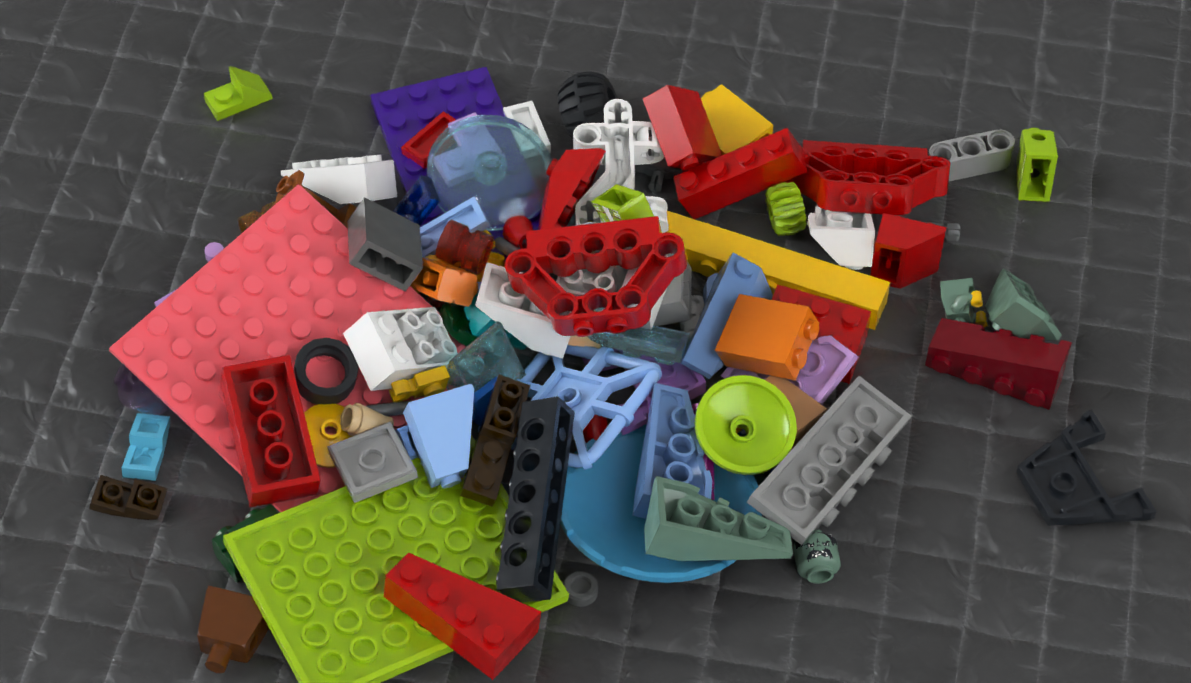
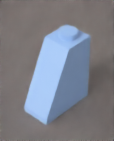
M472 383L408 402L403 412L431 488L441 485L442 489H446L459 484L469 468L474 399Z

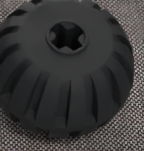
M592 71L579 72L568 78L559 88V111L563 124L572 140L577 126L585 123H604V106L610 100L618 99L611 82L601 73Z

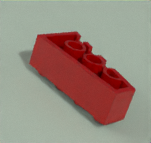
M407 553L385 575L384 598L492 680L538 633L542 611L411 553Z

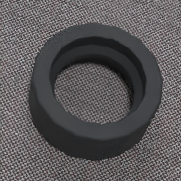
M331 338L314 339L305 344L297 354L294 374L300 395L309 402L324 405L337 404L346 399L354 389L358 364L351 349L341 341ZM325 355L340 361L345 369V377L342 383L336 387L323 388L310 382L305 371L310 359Z

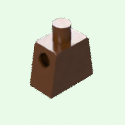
M208 585L197 637L200 651L209 654L205 662L206 668L215 673H224L230 660L242 663L250 661L268 632L269 627L252 596Z

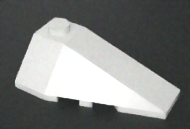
M816 205L815 213H810L808 216L810 235L840 266H845L852 270L872 267L875 228L871 214L829 211Z

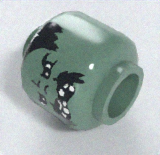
M814 530L802 545L796 541L793 546L797 572L810 583L820 584L830 581L841 567L837 541L828 533Z

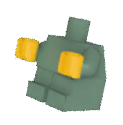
M973 278L940 281L941 300L946 319L978 324L983 327L987 326L986 313L984 311L974 313L973 307L979 308L983 306L982 294L980 291H975Z

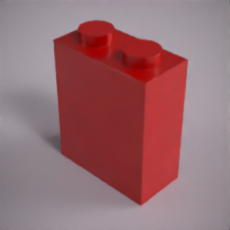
M666 85L643 98L668 167L687 171L722 156L698 91Z

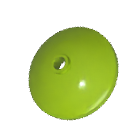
M737 375L717 382L704 394L695 414V432L702 450L716 465L736 474L755 475L773 469L790 452L796 438V417L787 397L770 382L754 376ZM736 428L744 429L746 436H739L736 433Z

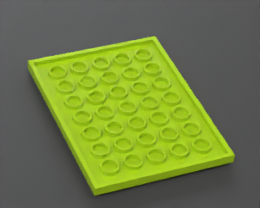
M471 436L469 460L475 445L473 436ZM418 457L411 460L418 474V478L356 503L353 502L345 486L223 535V543L299 683H381L454 651L384 598L385 575L407 553H411L497 591L496 575L500 567V547L504 538L505 512L509 503V495L503 485H500L493 507L460 496L466 478L465 475L461 478V482L453 487L442 489L441 485L431 488L421 460ZM554 570L551 599L526 602L524 604L544 612L567 602L569 593Z

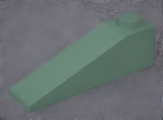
M656 476L644 528L646 554L676 561L791 559L793 555L790 530L753 512L744 515L728 507L729 501L720 497L717 502L698 494L700 488L692 484Z

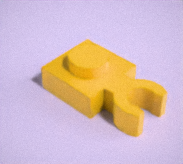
M444 365L414 374L411 379H402L391 383L392 389L389 390L393 402H401L411 396L414 399L422 396L428 397L444 392L450 376Z

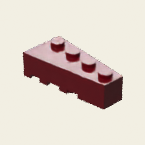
M941 318L928 347L925 366L939 373L958 377L970 384H977L992 389L1001 395H1009L1026 401L1032 406H1040L1050 410L1063 378L1072 342L1060 340L1059 344L1045 342V337L1031 334L1030 339L1014 337L1010 330L999 329V331L988 332L985 331L982 325Z

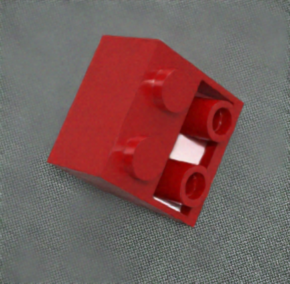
M883 213L875 241L870 276L890 282V287L901 289L938 272L947 227Z

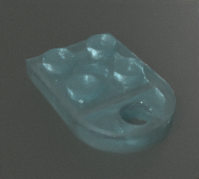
M653 325L652 330L640 327L629 329L622 333H593L588 338L600 345L622 350V353L629 357L640 358L642 355L655 357V361L658 363L673 365L675 362H681L689 343L690 333Z

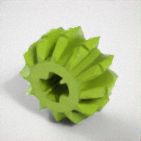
M782 182L769 187L765 193V201L774 232L778 236H789L804 230L807 225V217L803 198L797 185L794 182Z

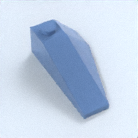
M734 252L731 254L716 276L680 364L708 379L724 366V363L715 352V348L738 295L743 294L772 300L773 294L761 267Z
M655 383L653 386L635 488L632 516L647 518L656 476L692 484L700 488L698 494L711 499L713 480L710 470H706L703 459L705 452L702 450L696 436L695 415L688 390Z

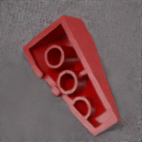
M602 148L565 150L560 160L556 158L552 160L545 174L550 178L545 188L538 230L567 226L575 213L577 202L592 186L606 153L605 150Z

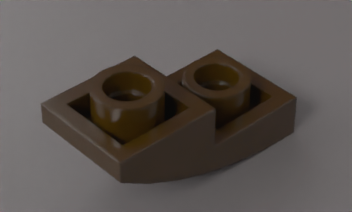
M100 475L89 509L113 516L158 520L168 488L136 478L133 484Z

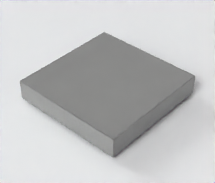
M391 422L327 446L329 455L354 503L418 478L417 470Z

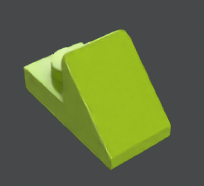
M233 66L229 67L230 83L204 93L205 102L217 121L273 99L271 92L260 75Z

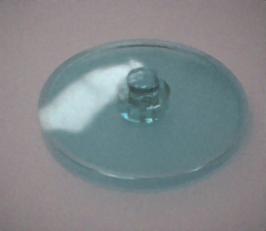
M477 115L457 121L446 128L435 140L428 156L427 183L433 199L444 213L475 197L491 225L484 230H503L505 222L510 217L521 215L530 219L542 208L545 188L550 178L545 174L552 161L543 141L524 124L498 115Z

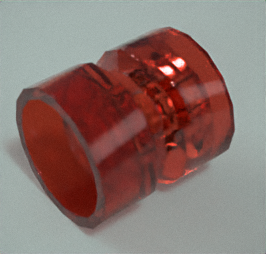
M451 219L440 236L435 256L437 259L452 265L460 262L462 269L479 275L490 257L494 236L479 230L471 233L469 226Z

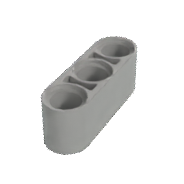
M992 130L934 143L930 147L928 155L939 156L949 160L951 163L949 181L1006 169L1011 163L1015 138L1006 130Z

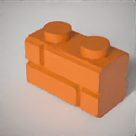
M422 257L423 269L410 286L414 290L436 300L469 307L478 291L477 275L446 262Z

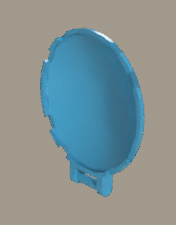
M647 424L625 435H622L620 431L604 454L592 464V468L584 470L583 467L568 466L560 524L578 550L598 565L614 573L637 580L672 583L691 581L712 575L736 561H676L646 554L644 535L646 519L632 515ZM591 439L586 443L588 450L596 442L595 439ZM714 463L713 501L717 502L720 497L729 501L728 507L744 515L753 512L762 516L760 512L747 503L751 494L759 487L753 475L732 473Z

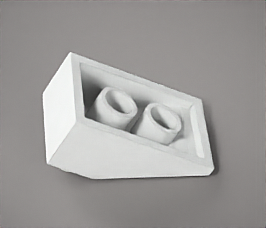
M487 262L475 306L531 350L563 359L570 336H562L556 333L552 327L551 320L525 294L517 293L512 289L505 267ZM571 311L563 312L560 315H568Z

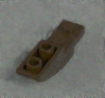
M498 374L469 460V468L465 474L466 478L460 496L491 507L494 506L510 450L518 431V419L521 416L522 403L526 402L530 385Z

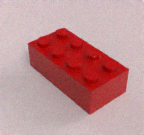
M290 355L222 367L220 383L249 507L317 495L321 479Z

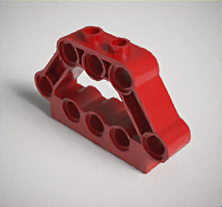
M803 140L802 151L808 172L785 181L786 183L794 182L798 189H800V193L817 202V205L825 210L906 215L912 211V208L934 197H941L947 194L951 163L943 157L929 156L927 148Z
M658 216L526 231L527 248L513 251L505 260V269L512 289L517 293L525 294L551 320L552 327L556 333L562 336L576 335L578 337H587L593 333L602 332L622 333L629 329L644 326L651 317V309L674 277L681 275L687 268V257L682 238L674 233H662ZM627 247H633L632 249H629V250H623V249H625V248H627ZM596 250L600 251V252L595 253V254H590V253H592L593 251H596ZM563 254H568L565 257H558ZM667 254H674L670 257H664ZM617 265L629 270L638 268L626 286H623L618 292L609 293L602 288H595L589 290L583 296H574L566 292L548 274L554 273L559 277H567L582 269H587V271L592 273H601L609 269L610 266ZM523 270H528L526 273H519ZM631 304H638L636 307L627 308ZM597 308H605L602 311L594 312ZM571 311L568 315H560L563 312Z

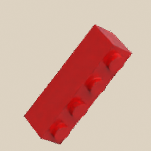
M785 128L673 177L678 201L693 219H698L808 171L802 147L789 129Z

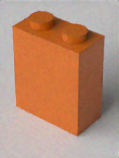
M739 294L716 345L715 352L726 367L796 381L800 369L806 364L807 352L812 340H815L818 335L819 322L808 306Z

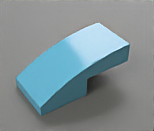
M137 413L129 433L130 446L121 467L123 478L156 481L167 443L170 416Z

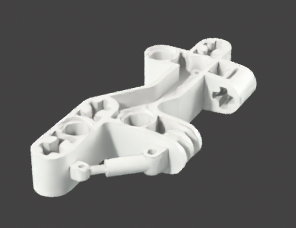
M613 99L606 103L604 106V123H585L577 126L574 130L573 149L602 148L606 151L601 165H605V172L576 204L575 226L602 223L591 201L616 184L634 190V165L653 164L660 162L664 158L652 123L632 121L631 105L623 99ZM648 130H651L652 137H649ZM648 149H651V156L648 154ZM645 196L654 217H659L661 232H667L669 228L667 202L660 197Z

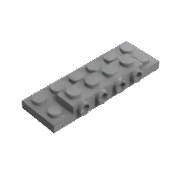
M858 376L751 494L747 503L767 519L790 530L791 537L802 545L821 524L828 527L840 512L836 509L838 504L840 503L846 507L857 493V490L853 487L857 483L863 487L873 475L875 470L871 466L874 463L878 466L884 463L892 452L888 448L889 444L912 416L862 377Z

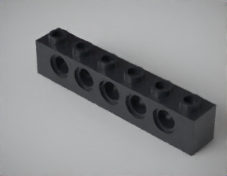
M558 396L523 402L521 416L518 419L519 431L517 445L514 449L513 474L509 482L510 496L508 508L505 512L506 524L504 538L500 547L501 560L499 572L496 575V590L521 603L550 600L552 594L575 414Z

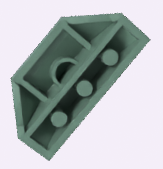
M1003 268L985 304V308L990 315L988 319L993 323L992 327L997 331L999 329L1010 330L1014 336L1030 339L1032 334L1043 336L1045 340H1059L1062 334L1042 303L1037 300L1031 286Z

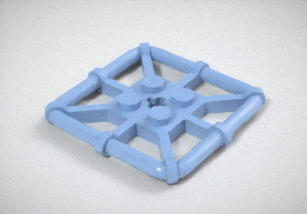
M567 345L566 354L590 359L582 371L566 368L562 358L538 352L517 379L514 378V380L530 385L528 397H531L532 400L558 396L563 401H569L565 403L575 412L572 433L578 454L569 453L568 466L583 467L586 470L593 467L592 464L604 454L620 431L632 423L634 420L633 414L653 390L654 384L662 377L659 364L616 353L612 348L605 346L596 348L592 346ZM550 358H553L556 370L544 385L532 383L533 379ZM611 365L629 369L608 378L598 376L604 367H610ZM640 383L623 406L605 402L611 393ZM594 415L613 419L588 450L583 430ZM517 437L512 444L511 450H514L517 445Z

